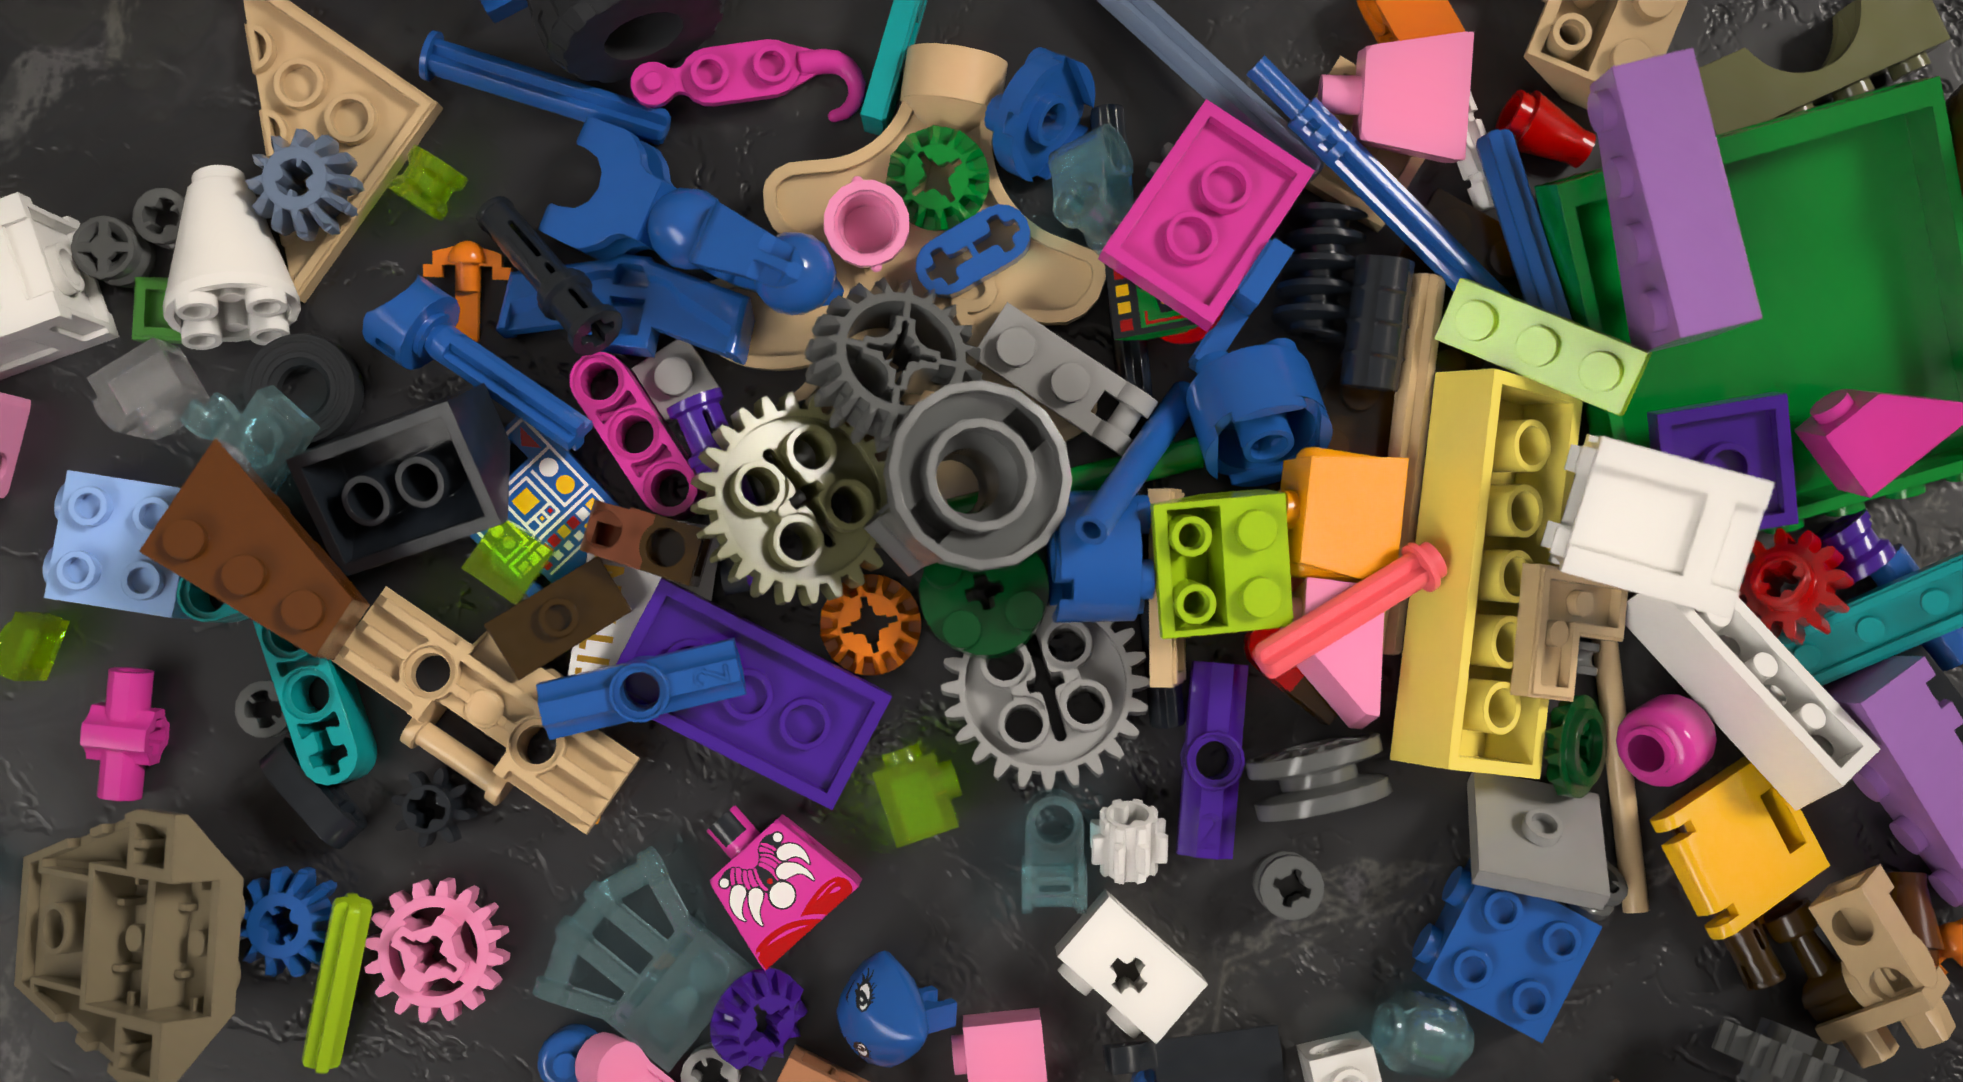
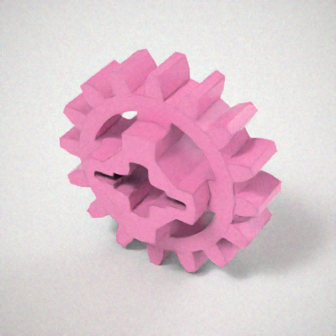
M448 877L439 882L436 892H434L430 881L425 879L413 884V897L404 890L396 892L389 897L395 912L383 909L374 913L371 920L382 929V933L368 937L365 947L378 951V959L366 965L364 969L365 973L368 974L382 973L385 979L375 991L378 998L391 992H395L399 996L394 1010L395 1013L401 1015L413 1005L419 1006V1021L427 1023L436 1016L440 1007L447 1021L454 1020L462 1014V1002L474 1010L486 1001L480 987L493 990L500 985L503 979L492 969V966L501 965L508 961L511 953L504 949L496 948V940L510 931L508 926H492L489 920L499 908L496 902L482 908L475 903L479 895V887L473 885L458 895L456 894L455 878ZM423 908H445L444 912L437 916L433 922L423 917L417 919L412 917L415 912ZM469 927H471L475 935L477 949L473 947ZM436 937L443 941L440 952L445 956L439 962L432 957L435 952V946L429 942ZM398 950L401 952L405 970L401 965ZM444 977L453 983L457 981L464 983L453 990H430L434 983Z

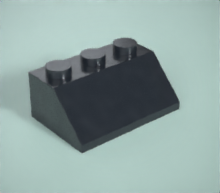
M485 383L334 437L285 460L330 558L346 577L502 525L508 521L511 443Z

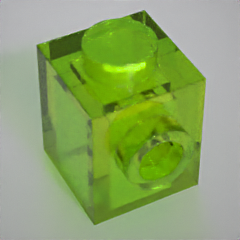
M918 743L882 755L885 766L875 769L872 776L897 848L959 827V818L952 799L963 796L951 759L939 762L935 749L921 753Z

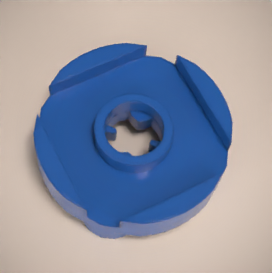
M1038 47L1028 55L1025 64L1011 79L1004 93H1000L992 98L987 106L984 122L986 128L993 132L994 154L997 162L1005 171L1025 181L1033 182L1032 177L1035 176L1048 180L1058 175L1075 157L1088 131V127L1079 124L1084 104L1094 108L1095 102L1093 76L1084 63L1046 48Z

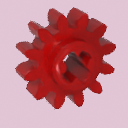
M1778 528L1774 534V547L1767 548L1764 544L1755 540L1751 552L1756 558L1752 563H1747L1743 575L1745 580L1740 585L1738 597L1743 603H1747L1745 605L1776 638L1780 636L1783 629L1784 634L1796 645H1802L1806 636L1804 628L1808 625L1813 626L1825 635L1831 633L1830 624L1824 618L1827 611L1848 613L1850 609L1844 601L1835 595L1836 590L1846 589L1854 584V579L1845 571L1834 569L1841 564L1844 556L1834 546L1821 548V539L1809 530L1799 537L1797 544L1792 536L1786 533L1783 528ZM1800 581L1795 591L1784 590L1782 593L1780 592L1785 582L1796 584Z

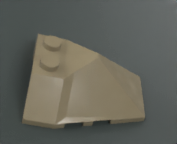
M136 809L124 814L125 819L112 824H100L91 828L90 834L80 838H67L23 857L14 986L54 1023L67 1021L79 1032L76 1035L75 1043L85 1052L99 1050L111 1062L108 1064L107 1073L117 1082H177L235 1013L236 989L241 979V968L238 958L240 927L245 914L244 878L188 814L154 809Z

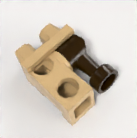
M1881 864L1829 884L1813 903L1808 897L1788 903L1766 916L1763 923L1775 942L1780 944L1790 942L1808 977L1803 987L1801 999L1804 1009H1808L1814 1019L1820 1023L1815 1030L1821 1040L1829 1045L1842 1041L1845 1048L1863 1069L1886 1061L1893 1057L1900 1046L1887 1025L1900 1021L1916 1047L1922 1049L1945 1042L1956 1028L1952 1016L1941 998L1950 985V981L1940 966L1935 967L1927 947L1921 939L1913 934L1889 893L1894 886ZM1818 925L1840 958L1836 959L1814 931Z

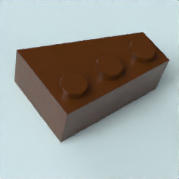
M215 437L139 552L312 656L334 660L370 604L318 542H315L290 513L291 510L280 497L274 494L250 466L251 463L238 448Z

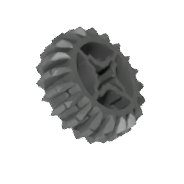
M885 277L875 282L871 292L859 282L850 289L846 298L840 295L834 298L826 310L827 314L817 318L812 328L814 338L809 340L805 349V359L812 362L805 373L806 383L820 387L813 398L815 407H834L835 410L829 419L831 428L841 426L845 422L854 427L851 432L852 444L861 442L865 435L868 434L874 436L877 453L886 451L889 447L891 435L913 406L899 405L901 398L905 394L922 395L925 390L936 392L947 384L982 380L983 373L974 368L981 359V348L966 344L972 336V325H955L952 322L957 314L956 304L945 307L943 310L934 305L936 300L935 288L927 291L921 298L913 295L910 279L901 283L897 292H893ZM875 328L888 329L887 334L882 337L865 335L862 341L851 339L853 335L865 330ZM893 349L892 359L886 360ZM891 360L892 363L898 366L897 371L889 365ZM902 371V373L900 374L899 378L895 383L896 373Z

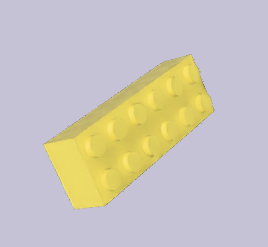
M1495 368L1435 372L1415 543L1418 545L1423 542L1432 544L1445 561L1447 575L1440 579L1441 585L1435 591L1427 592L1421 589L1411 595L1408 600L1390 760L1449 770L1540 779L1549 699L1510 695L1523 563L1559 567V565L1548 561L1550 548L1540 546L1547 521L1561 523L1574 481L1575 473L1564 470L1571 444L1578 445L1582 400L1527 377Z

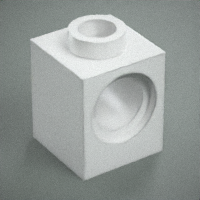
M1359 1031L1296 1045L1305 1082H1382L1374 1047Z

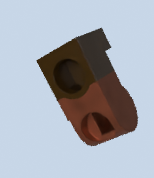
M594 500L580 550L687 586L699 587L713 538L698 539L696 533L702 529L701 527L635 508L629 510Z

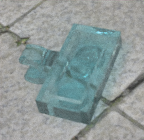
M274 385L258 389L242 414L227 397L216 392L212 394L206 406L197 399L191 400L180 418L182 424L195 435L212 441L217 437L238 448L251 463L250 466L274 494L278 493L291 473L285 460L305 451L320 429L311 418Z

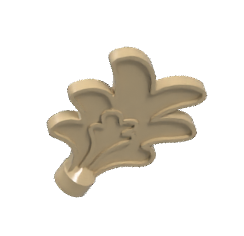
M920 43L909 46L907 48L900 95L902 104L896 116L882 134L865 147L842 157L789 162L775 169L766 179L763 188L764 211L772 228L778 234L783 232L810 234L824 243L831 254L837 272L836 277L844 288L842 296L844 298L847 297L850 289L859 282L871 292L875 282L885 277L893 292H897L901 283L910 279L913 295L922 298L927 290L918 279L916 258L924 245L946 231L926 230L909 222V235L904 248L892 261L883 264L881 271L873 272L870 267L859 268L844 262L831 249L824 233V213L829 200L841 187L852 183V178L855 176H860L863 180H875L886 184L890 155L904 141L907 134L915 133L932 125L962 131L983 152L989 167L990 183L987 197L978 213L996 204L1010 205L1018 209L1005 192L999 179L993 156V132L986 128L984 122L985 112L992 98L1000 93H1004L1008 67L1007 61L986 51L958 45ZM926 155L922 156L920 159L925 165L923 169L926 172L927 178L920 184L921 188L915 191L914 195L916 196L921 191L926 193L928 190L935 188L941 195L945 194L951 203L955 200V197L950 192L952 187L949 184L948 178L955 172L954 168L962 163L961 160L953 165L949 163L945 167L940 168L934 161L930 162ZM1026 217L1031 231V242L1026 255L1021 260L960 296L951 299L936 296L934 305L943 310L945 307L956 304L957 314L952 322L955 325H972V336L966 344L974 347L979 346L1007 302L1041 325H1067L1084 317L1099 299L1106 277L1105 265L1098 260L1099 255L1091 249L1041 229ZM999 219L989 224L991 236L975 246L978 253L993 245H999L1004 252L1010 251L1015 247L1012 236L1020 229L1016 224L1005 227ZM968 250L952 259H949L944 251L937 253L933 257L936 268L928 273L930 279L934 280L942 277L948 285L955 283L959 279L956 274V268L972 258L970 251ZM721 279L710 281V283L751 298L755 320L746 364L739 365L756 370L791 371L808 368L812 364V362L805 359V349L809 340L814 338L812 328L817 318L827 314L828 306H822L805 315L777 313L763 302L757 292L739 288ZM875 328L865 330L853 335L851 339L862 341L865 335L882 337L887 334L888 329ZM893 349L886 360L892 359ZM724 357L725 359L734 362L732 359ZM891 360L889 365L897 371L898 366L892 363ZM979 362L974 367L983 373L982 380L1018 389ZM902 371L896 373L895 383L899 378L900 374L902 373ZM805 382L794 395L797 401L805 400L816 394L820 387ZM1018 389L1048 413L1065 442L1083 432ZM925 390L922 395L905 394L901 401L905 405H915L934 392ZM1097 403L1091 410L1093 414L1097 412ZM833 406L822 407V413L825 414ZM866 434L863 440L868 442L874 439V436ZM888 448L886 451L874 454L878 462L886 461ZM948 460L942 461L938 466L936 475L938 489L946 503L948 498L979 491L977 478L972 470L963 463Z

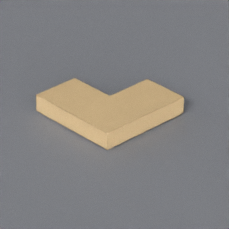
M1523 563L1510 695L1573 702L1580 637L1623 642L1628 590L1561 572L1557 566Z

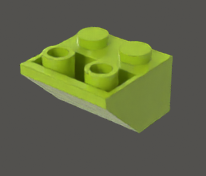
M1253 489L1198 494L1150 504L1159 634L1161 639L1284 628L1294 622L1285 493L1268 489Z

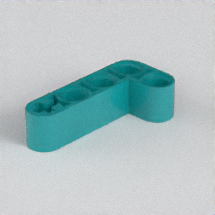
M184 578L179 580L177 588L178 604L183 613L191 619L201 622L232 623L249 618L226 603L218 610L215 609L210 601L209 593ZM252 620L300 766L305 775L315 783L326 786L358 780L367 775L376 763L378 751L355 677L330 659L317 658L302 649L298 650L291 642ZM317 677L323 679L329 687L330 696L328 703L322 710L314 707L309 699L310 685ZM339 720V726L326 727V730L321 731L319 722ZM340 745H345L348 756L339 760V763L334 764L331 759V752L339 749Z

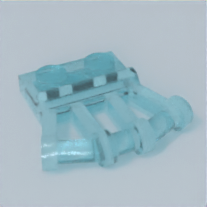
M650 846L637 853V861L601 882L593 880L583 892V896L586 899L572 917L565 915L554 928L557 938L545 975L537 976L532 994L542 1000L605 1020L626 1039L638 1045L650 1059L669 1073L709 1024L714 1008L724 991L736 979L750 972L754 967L705 927L706 924L690 915L670 879L663 859L657 850ZM649 884L671 923L674 933L667 940L627 907L621 899ZM604 917L609 919L653 956V959L640 975L595 939L592 932ZM578 954L625 992L619 1001L574 987L569 983Z

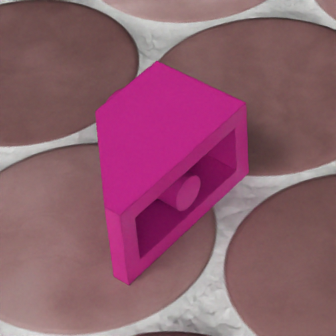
M1841 389L1831 392L1818 400L1810 409L1812 416L1794 429V431L1837 490L1871 498L1963 425V402Z

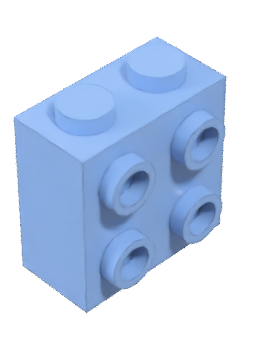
M67 470L65 484L58 490L54 503V512L58 519L54 545L46 554L43 563V578L46 582L44 598L168 618L191 619L183 613L177 600V588L182 577L139 552L181 488Z

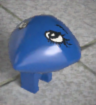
M881 951L865 959L852 974L840 995L836 1014L843 1037L857 1055L868 1064L892 1068L915 1055L925 1043L928 1034L956 1026L957 1002L952 998L937 1002V988L931 985L918 989L914 978L890 952Z

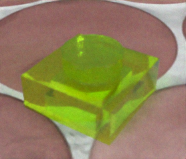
M508 518V521L502 525L488 529L461 568L514 605H517L525 597L557 551Z
M15 611L13 619L0 632V676L13 681L47 680L70 621L47 612Z

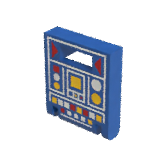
M516 416L504 429L510 443L514 442L528 459L509 476L508 521L502 525L469 536L530 597L544 589L535 579L540 572L553 583L586 563L587 552L581 551L580 546L594 500L624 507L570 450H566Z

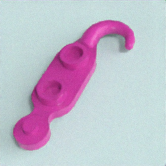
M765 39L702 48L689 55L684 64L678 68H669L659 62H646L634 70L631 76V91L634 98L647 108L663 107L678 95L688 96L692 101L702 106L715 107L778 98L788 94L791 90L817 75L835 74L845 80L848 86L846 101L841 107L828 113V118L831 122H838L848 119L859 110L865 98L866 82L861 68L855 61L838 50H811L779 40Z

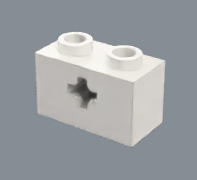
M1106 889L1103 890L1055 946L1057 957L1064 962L1057 969L1058 972L1083 995L1087 996L1092 989H1095L1112 1004L1106 1014L1133 1039H1136L1143 1032L1157 1044L1208 985L1199 971ZM1136 957L1135 966L1140 976L1134 982L1125 976L1115 982L1117 975L1112 966L1113 962L1119 958L1128 964Z

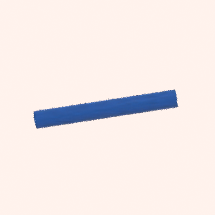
M1179 381L1171 386L1075 523V530L1084 542L1091 545H1099L1107 539L1190 416L1186 405V394L1190 383Z

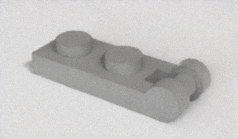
M1008 302L978 346V348H981L980 364L1120 456H1123L1133 442L1129 435L1140 418L1148 419L1158 404V401L1149 394L1127 382ZM1103 392L1120 402L1107 422L1091 412Z

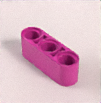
M598 352L593 355L582 356L574 364L570 373V388L573 396L588 419L593 422L594 428L643 502L651 511L673 520H685L695 516L697 513L691 512L690 506L707 498V492L691 484V479L698 474H696L695 469L691 470L688 459L690 457L636 375L619 359L608 353ZM615 370L618 375V387L615 393L604 400H595L591 393L593 378L601 371ZM640 421L650 422L654 430V438L651 445L640 453H630L625 445V435L628 429ZM674 473H682L689 483L688 495L681 504L674 507H666L659 496L662 481Z

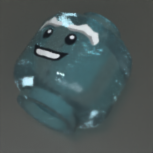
M1399 990L1389 997L1387 1002L1379 1005L1373 1017L1371 1037L1374 1049L1381 1055L1384 1064L1396 1074L1444 1081L1454 1076L1464 1061L1472 1054L1474 1048L1473 1029L1468 1023L1464 1009L1452 997L1416 990Z

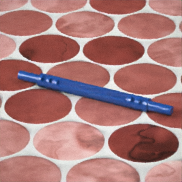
M1265 55L1247 72L1246 75L1291 119L1287 126L1436 275L1442 276L1446 281V285L1453 292L1459 279L1467 278L1512 296L1316 97L1309 100Z

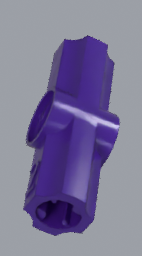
M1191 661L1185 742L1180 752L1181 767L1183 769L1176 841V854L1216 860L1233 859L1239 778L1245 766L1242 739L1248 665ZM1218 741L1227 751L1228 761L1226 767L1215 776H1203L1196 767L1197 752L1204 744Z

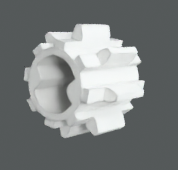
M1113 800L1112 805L1108 808H1101L1100 819H1091L1092 864L1100 865V873L1104 877L1109 876L1113 878L1114 883L1124 885L1125 882H1136L1137 884L1146 882V878L1149 875H1156L1158 863L1164 864L1168 861V835L1165 834L1166 820L1158 818V810L1154 806L1149 807L1143 804V800Z

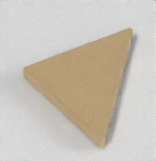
M243 0L247 23L244 26L252 73L256 75L261 103L259 115L266 156L270 158L274 154L271 146V136H281L291 144L296 128L306 129L314 135L315 140L321 135H329L339 143V153L348 152L357 161L358 166L350 176L360 180L365 190L347 198V201L357 208L358 216L348 217L341 212L336 217L339 223L340 234L331 235L320 227L314 242L304 241L299 238L296 231L287 236L279 233L281 245L285 247L289 274L300 297V301L306 303L444 108L428 95L289 0ZM306 179L302 181L306 189V191L302 195H304L309 190L306 186Z

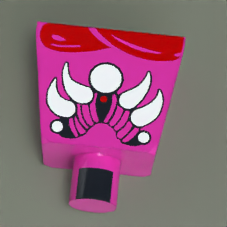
M735 805L707 830V833L731 859L726 866L709 880L710 884L758 963L765 971L856 890L862 881V878L856 871L785 815H781L766 830L760 833Z

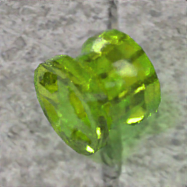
M414 144L407 154L409 165L402 175L393 176L386 188L427 215L442 222L449 212L447 201L452 193L462 191L469 179L441 159Z

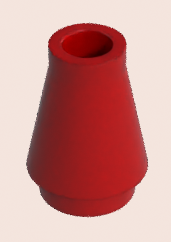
M1523 90L1515 92L1501 111L1495 126V130L1509 129L1514 134L1519 152L1563 162L1574 168L1580 167L1587 160L1596 141L1594 133L1580 126L1540 91H1534L1531 94Z

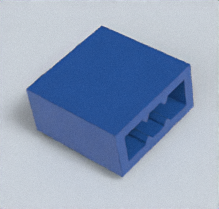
M1469 858L1465 868L1458 866L1448 878L1442 892V900L1446 904L1435 925L1427 924L1419 934L1412 951V957L1416 959L1412 971L1425 981L1543 1044L1602 926L1554 900L1472 884L1471 858Z

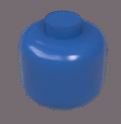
M570 1024L560 1027L546 1039L538 1053L537 1068L543 1082H578L575 1075V1061L578 1052L585 1041L598 1033L586 1025Z

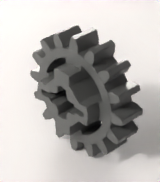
M1761 1017L1756 1032L1722 1019L1711 1047L1743 1061L1744 1063L1738 1078L1747 1082H1868L1864 1078L1834 1066L1840 1049L1764 1017Z

